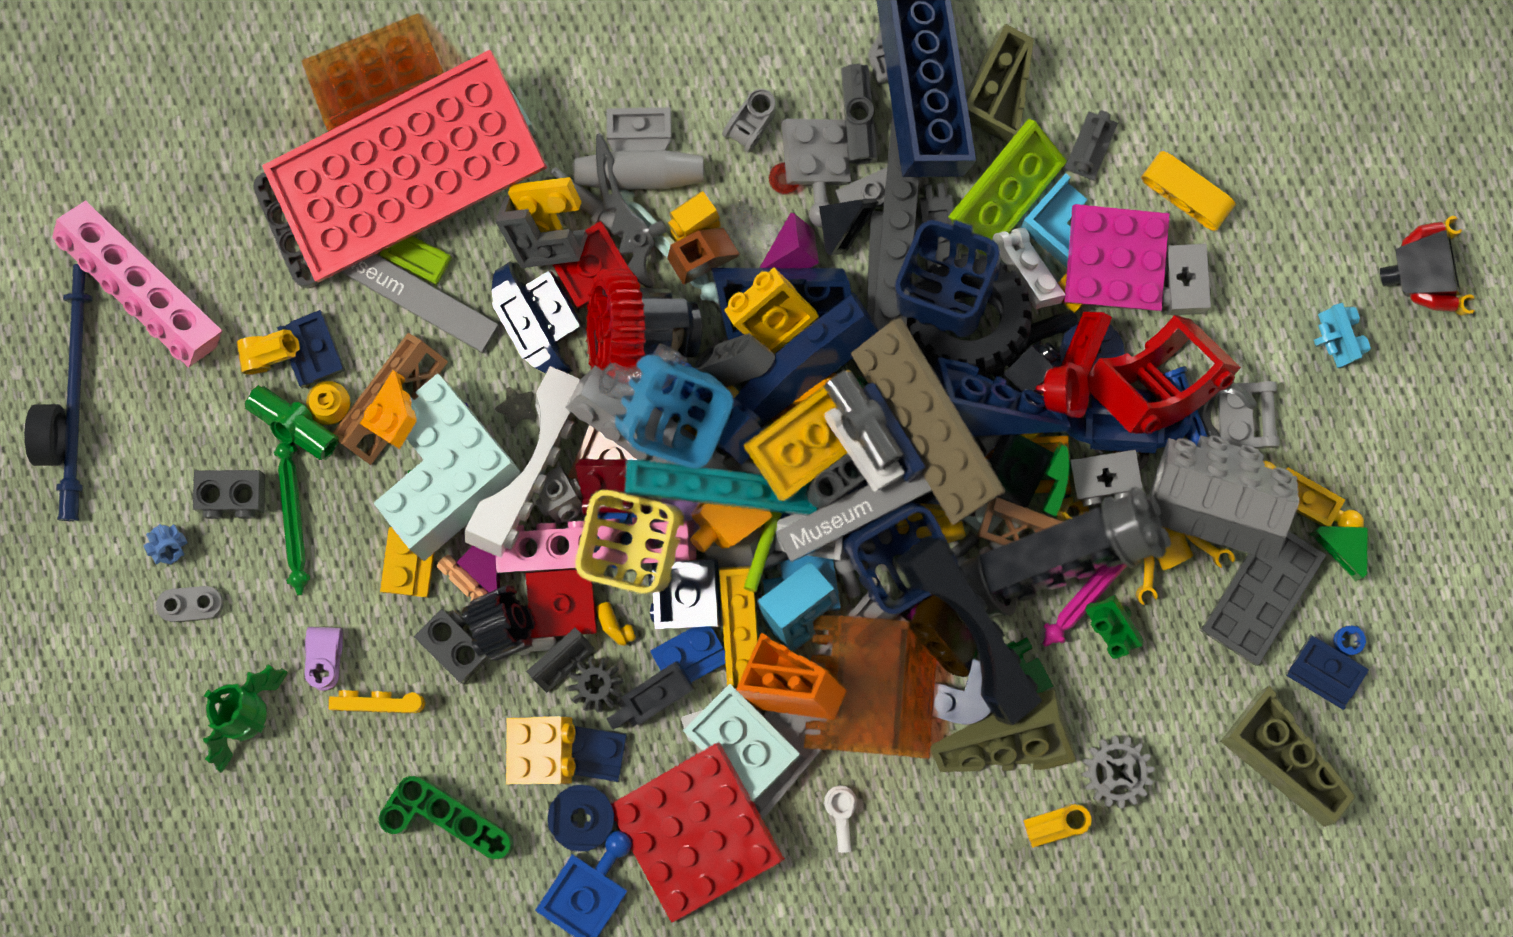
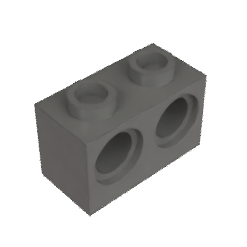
M194 470L193 510L203 513V518L221 519L223 518V513H235V518L253 519L255 518V513H265V474L260 470ZM213 487H218L220 490L219 499L214 503H208L206 499L207 492ZM245 487H251L253 491L252 498L246 503H240V491Z
M441 608L414 638L459 683L465 684L489 658H487V655L479 657L475 653V658L470 664L462 665L458 658L459 652L465 647H472L473 636L463 629L467 623L454 610L448 614ZM442 624H448L452 630L451 637L447 641L439 642L435 635L436 629Z

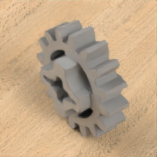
M1111 736L1110 745L1104 739L1099 740V750L1093 747L1088 749L1089 753L1093 756L1092 759H1083L1082 761L1084 765L1089 766L1088 771L1081 773V777L1090 779V782L1084 787L1085 790L1095 789L1096 792L1093 799L1097 801L1104 797V806L1110 807L1113 800H1116L1118 808H1124L1126 799L1131 805L1137 804L1135 795L1138 794L1146 797L1147 793L1143 786L1153 785V781L1147 778V773H1151L1155 769L1154 767L1146 766L1145 763L1151 758L1150 754L1141 756L1139 752L1143 745L1137 744L1131 747V738L1125 737L1122 744H1119L1117 736ZM1111 750L1125 751L1118 759H1113L1110 755L1106 754ZM1135 762H1137L1139 768L1138 779L1133 774ZM1097 764L1102 768L1103 779L1098 782L1096 776ZM1110 765H1122L1124 768L1121 772L1127 780L1122 778L1113 779L1114 771ZM1118 785H1122L1129 790V792L1121 795L1109 793Z

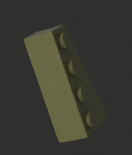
M1268 686L1258 692L1220 742L1322 826L1334 824L1348 808L1355 796L1329 762H1325L1315 749L1317 746L1309 736H1305L1295 723L1296 719L1288 709L1285 710L1276 698V693Z

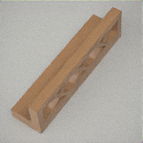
M407 333L333 431V434L339 437L338 442L371 465L388 442L374 433V444L367 453H364L356 446L364 435L373 434V432L362 426L360 422L364 417L365 410L373 403L392 370L405 378L404 383L413 382V392L410 397L415 400L419 397L415 392L437 373L439 374L448 361L422 340ZM427 353L435 360V363L428 372L419 373L418 363Z
M994 498L988 502L977 537L1004 546L1013 542L1005 538L1012 535L1014 541L1019 540L1017 532L1025 528L1033 529L1036 533L1062 521L1003 499ZM993 515L1003 518L1010 532L1001 536L988 533ZM1012 522L1022 526L1015 529Z

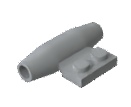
M671 107L607 109V143L612 150L611 154L614 158L613 173L619 190L668 189L704 182L703 156L667 151L671 142ZM596 154L574 159L575 184L599 188ZM604 155L603 164L605 181L607 189H611L608 174L607 156Z

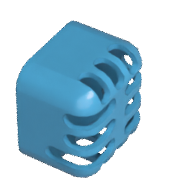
M647 355L641 358L636 366L642 371V376L639 378L631 377L628 384L634 389V395H624L622 397L621 404L627 409V412L625 414H615L616 429L634 449L689 468L704 466L713 454L732 409V394L709 373H703L688 366L685 367L671 360L665 362L660 356ZM667 375L677 376L678 378L673 390L668 394H664L662 387ZM685 380L694 382L695 385L689 398L686 400L680 399L679 395ZM703 387L713 393L710 404L696 398L695 392L698 388ZM695 405L705 411V417L702 422L688 415L689 407ZM661 407L663 414L658 423L653 442L645 437V429L653 409ZM674 413H679L680 421L675 430L671 448L663 443V433L670 416ZM683 424H690L697 429L695 440L680 433V428ZM636 428H637V439L634 438V433H635Z

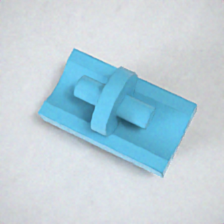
M1339 303L1318 314L1321 322L1318 326L1322 336L1314 340L1315 346L1325 345L1329 356L1333 355L1337 368L1344 367L1362 358L1363 354L1371 350L1367 337L1364 335L1355 337L1351 326L1358 324L1360 319L1356 307H1344L1343 303Z

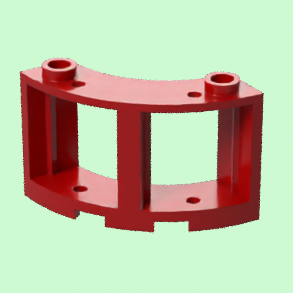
M1174 315L1155 336L1145 343L1144 351L1133 357L1126 353L1113 358H1100L1091 369L1087 380L1089 392L1129 433L1150 434L1182 420L1203 406L1220 390L1228 388L1235 379L1234 375L1241 367L1192 319ZM1190 339L1215 364L1198 381L1180 392L1157 368L1172 357ZM1139 380L1159 402L1148 403L1130 384Z

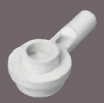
M838 785L832 787L826 793L824 805L827 812L836 821L838 853L851 852L849 817L852 816L857 807V799L855 793L850 788Z

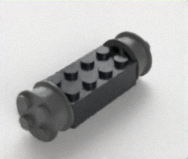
M1133 487L1129 490L1127 496L1117 500L1112 497L1105 498L1102 503V509H1093L994 550L989 547H983L979 550L977 556L969 559L959 557L957 561L959 567L969 576V585L973 592L978 594L986 603L988 608L986 612L991 619L999 614L1004 616L1013 615L1016 610V599L1018 601L1033 599L1037 596V591L1045 588L1047 590L1061 588L1066 585V580L1075 576L1077 579L1092 576L1096 573L1095 569L1101 566L1113 567L1124 563L1130 568H1135L1139 565L1141 559L1151 555L1156 558L1163 557L1166 553V548L1171 546L1167 531L1162 527L1158 517L1160 515V507L1157 500L1153 496L1148 497L1139 487Z

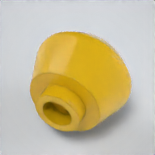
M324 381L318 383L309 391L306 407L311 412L313 420L320 424L332 425L340 422L349 412L350 396L347 390L339 383Z

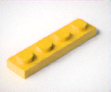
M750 566L724 567L719 570L727 686L731 684L735 689L758 641L755 592L744 589Z

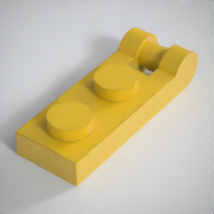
M339 690L338 696H329L328 710L420 713L424 710L426 701L422 695L413 692L407 693L403 699L391 698L392 692L372 691L371 698L358 697L359 691Z

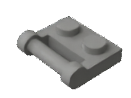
M1277 382L1236 383L1251 396L1252 394H1261L1263 437H1254L1253 409L1248 408L1240 397L1232 393H1221L1217 396L1219 434L1228 444L1238 447L1248 445L1256 449L1280 447L1279 436H1276L1274 393H1277Z

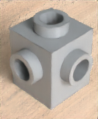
M559 466L545 474L547 480L541 493L538 494L540 499L536 500V504L543 516L546 518L550 515L557 525L574 519L582 511V500L580 499L582 494L577 479L570 480L562 467Z

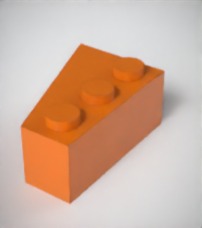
M762 632L736 688L758 710L831 720L835 719L847 691L827 670L803 656L795 654L786 646L776 643Z

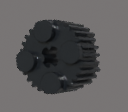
M503 586L473 599L468 606L463 607V619L471 626L470 631L473 632L472 648L479 657L487 655V658H491L492 661H499L532 647L533 640L530 634L531 630L535 629L536 622L533 620L534 616L528 605H520V600L516 599L515 594H517V591L513 586Z

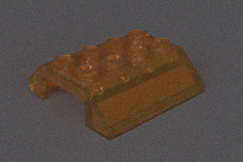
M819 616L814 620L813 630L828 632V635H813L812 642L818 645L832 644V655H811V662L826 664L823 669L827 670L847 691L834 720L826 719V723L815 720L806 722L805 729L820 730V735L805 734L804 748L929 759L937 660L909 628L910 622L848 616Z

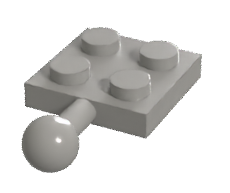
M785 119L781 122L787 185H813L814 205L810 208L809 218L815 226L822 227L819 206L830 205L827 203L826 185H847L851 182L845 120Z

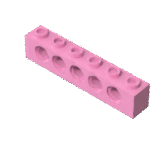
M87 201L82 202L56 219L52 238L61 250L67 251L77 261L83 271L90 273L100 283L106 293L112 294L123 305L129 315L135 316L146 327L151 336L158 338L169 349L174 358L181 360L189 368L217 347L222 330Z
M637 517L632 518V524L626 525H634L637 522ZM605 519L620 523V519ZM686 520L684 521V526H679L677 529L676 537L680 538V543L676 549L675 561L696 560V547L690 541V538L695 534L694 521ZM585 521L568 522V528L556 529V523L536 524L535 531H525L524 525H518L516 530L519 531L513 548L511 550L506 548L502 558L496 556L497 573L576 568V556ZM668 521L651 522V529L655 532L661 530L666 534ZM600 526L597 535L600 539L621 544V537L626 531ZM563 536L569 542V549L564 555L557 548L558 540ZM531 538L537 543V552L533 556H530L526 551V543ZM653 538L647 540V549L661 554L662 548L659 549L653 544ZM603 546L596 553L593 552V558L618 564H625L628 560L625 552ZM644 558L641 564L659 563V560Z

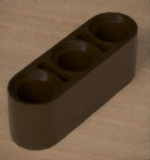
M934 595L921 600L913 614L909 628L947 672L955 676L967 677L971 670L972 661L978 655L975 641L969 629L943 600Z

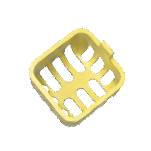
M602 490L596 492L589 502L575 563L577 572L587 580L638 593H655L664 590L671 580L670 574L675 564V553L680 543V538L676 537L677 529L679 526H684L682 511L673 504L642 498L638 495H629L621 491ZM622 500L634 502L631 509L624 508ZM641 504L653 506L652 512L645 514L641 509ZM601 506L632 512L637 516V522L630 526L598 518V512ZM660 509L667 513L668 519L661 516ZM654 519L668 521L666 534L653 531L651 529V522ZM600 526L629 532L632 535V542L624 545L598 539V530ZM654 538L664 541L661 554L649 551L646 547L647 540ZM597 545L623 551L627 554L628 560L625 564H618L593 558L594 548ZM644 558L659 560L656 573L642 568L641 562ZM613 564L617 567L618 572L615 577L604 576L609 565ZM629 569L635 570L637 574L634 582L623 580L626 571ZM652 574L655 576L653 584L649 587L641 585L645 576Z

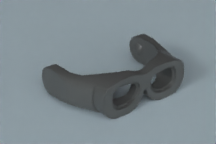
M1234 382L1228 388L1220 390L1208 402L1197 409L1208 437H1220L1219 432L1211 422V409L1215 399L1221 393L1237 395L1250 409H1254L1257 406L1255 399Z

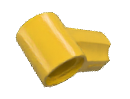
M283 329L266 336L246 337L237 341L241 372L246 375L267 372L271 369L270 365L294 358L296 352L300 350L298 338L292 334L291 330Z
M1073 803L1024 819L1023 822L1031 846L1034 848L1072 835L1083 834L1090 827L1091 815L1082 805ZM1072 810H1080L1084 815V822L1078 828H1071L1066 823L1067 814Z

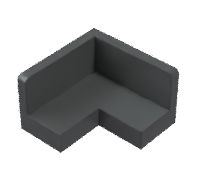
M510 196L504 197L495 221L521 268L579 261L588 236L585 230L571 231L570 229L540 232L529 210H516Z

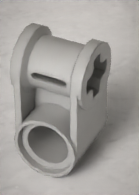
M766 89L752 91L740 109L731 117L722 132V136L725 138L731 137L745 147L744 151L750 153L775 116L776 104L773 94ZM759 100L767 101L770 104L769 109L763 113L756 112L752 107Z

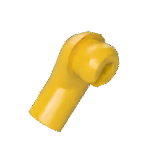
M604 602L596 606L595 609L602 629L610 638L621 646H627L628 642L635 641L636 635L632 625L627 624L620 628L610 602Z

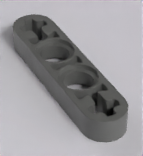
M265 172L261 173L254 180V192L290 275L300 287L306 289L313 288L319 282L314 280L312 274L310 273L311 279L306 281L304 277L298 276L303 273L298 261H295L293 264L291 263L292 260L302 259L304 256L301 250L295 253H290L286 250L287 240L294 237L288 222L284 224L274 222L273 215L281 206L278 201L272 202L270 195L266 191L261 192L265 188L264 182L268 181Z

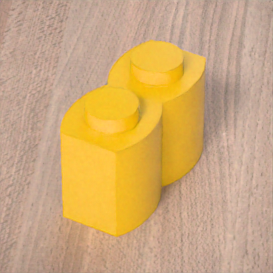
M703 191L669 213L672 219L668 222L671 228L669 231L676 242L698 230L721 227L719 222L720 216Z

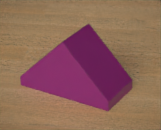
M790 212L759 268H811L818 264L819 259L814 229L795 213Z
M472 545L457 563L488 592L499 589L500 572L497 573L496 555Z

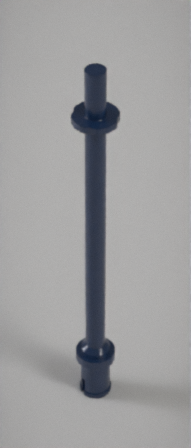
M73 264L72 293L63 295V300L71 303L64 475L60 484H56V491L59 492V512L57 517L59 521H79V493L83 492V485L77 479L84 304L93 302V296L85 295L86 272L78 264Z

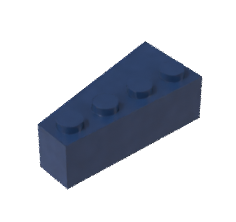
M711 268L723 326L728 340L744 335L732 324L724 310L728 307L730 298L736 293L747 291L753 286V281L759 273L769 272L773 268ZM776 268L816 310L819 317L851 294L850 283L843 268Z

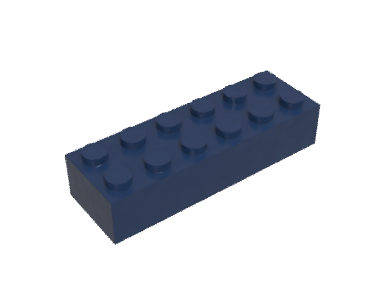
M877 0L902 177H963L976 162L951 0Z

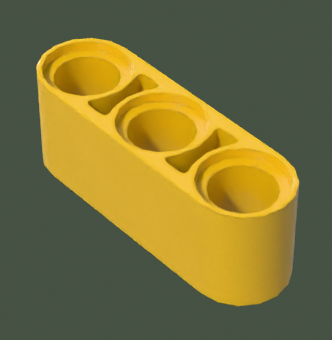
M1160 151L1141 176L1142 181L1148 187L1212 231H1217L1236 206L1235 201L1228 194L1165 151Z

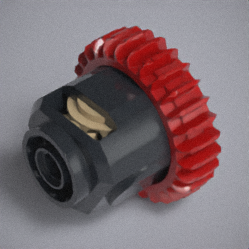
M602 269L593 278V283L590 285L591 293L588 294L589 304L587 305V328L585 330H587L588 364L591 366V369L596 365L625 387L631 388L628 384L630 378L637 377L642 372L636 364L647 355L660 356L665 362L671 360L677 363L682 360L686 362L687 357L697 356L702 339V319L696 302L687 301L669 289L640 288L641 284L637 282L638 278L628 269Z

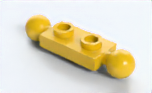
M1263 461L1265 467L1273 470L1276 468L1273 463ZM1286 468L1293 476L1297 477L1299 505L1296 512L1320 526H1331L1335 521L1338 527H1364V519L1358 511L1341 510L1345 499L1291 468Z

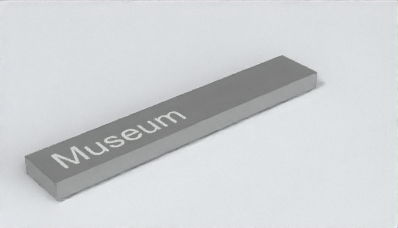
M376 254L341 271L344 275L481 353H484L499 328V325Z
M922 473L908 483L901 477L874 493L870 485H867L777 531L776 535L790 562L793 563L903 505L932 492V489Z

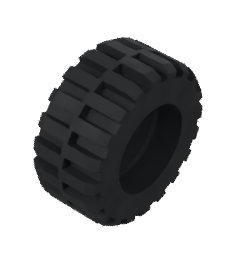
M968 253L961 254V259L954 261L956 267L963 268L966 266ZM980 254L979 259H975L973 265L974 273H984L987 265V255ZM1000 261L999 277L997 281L993 282V292L988 299V303L993 305L1000 314L998 327L988 336L974 341L959 340L938 330L933 324H920L913 317L907 319L908 330L933 372L935 362L940 357L968 363L979 368L977 374L986 378L988 375L993 374L994 378H996V376L999 377L1004 374V367L1006 365L1010 368L1018 360V355L1024 354L1028 346V337H1030L1032 308L1026 286L1020 285L1021 278L1015 271L1007 273V264ZM935 263L926 269L927 272L942 277L949 273L947 267L942 265L938 267ZM965 275L962 277L961 282L981 290L984 280L971 275ZM921 277L914 283V286L934 294L940 293L942 290L941 285ZM958 292L955 294L954 299L975 296ZM912 293L909 294V296L934 304L930 300L918 297Z

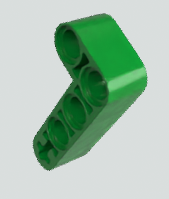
M419 776L403 778L379 815V824L383 831L389 834H402L412 826L420 814L490 859L505 858L512 852L514 847V840L506 830ZM413 781L418 782L422 788L421 796L415 801L409 799L406 794L407 786ZM440 799L446 800L450 806L449 814L444 818H439L434 813V805ZM393 810H399L404 817L402 826L397 829L392 828L388 822L389 814ZM467 817L474 818L478 824L477 832L472 836L465 835L461 829V824ZM486 826L490 828L486 833L489 837L494 839L500 836L503 837L502 845L505 846L504 850L493 852V844L486 839L481 840V844L477 843V840L484 835Z

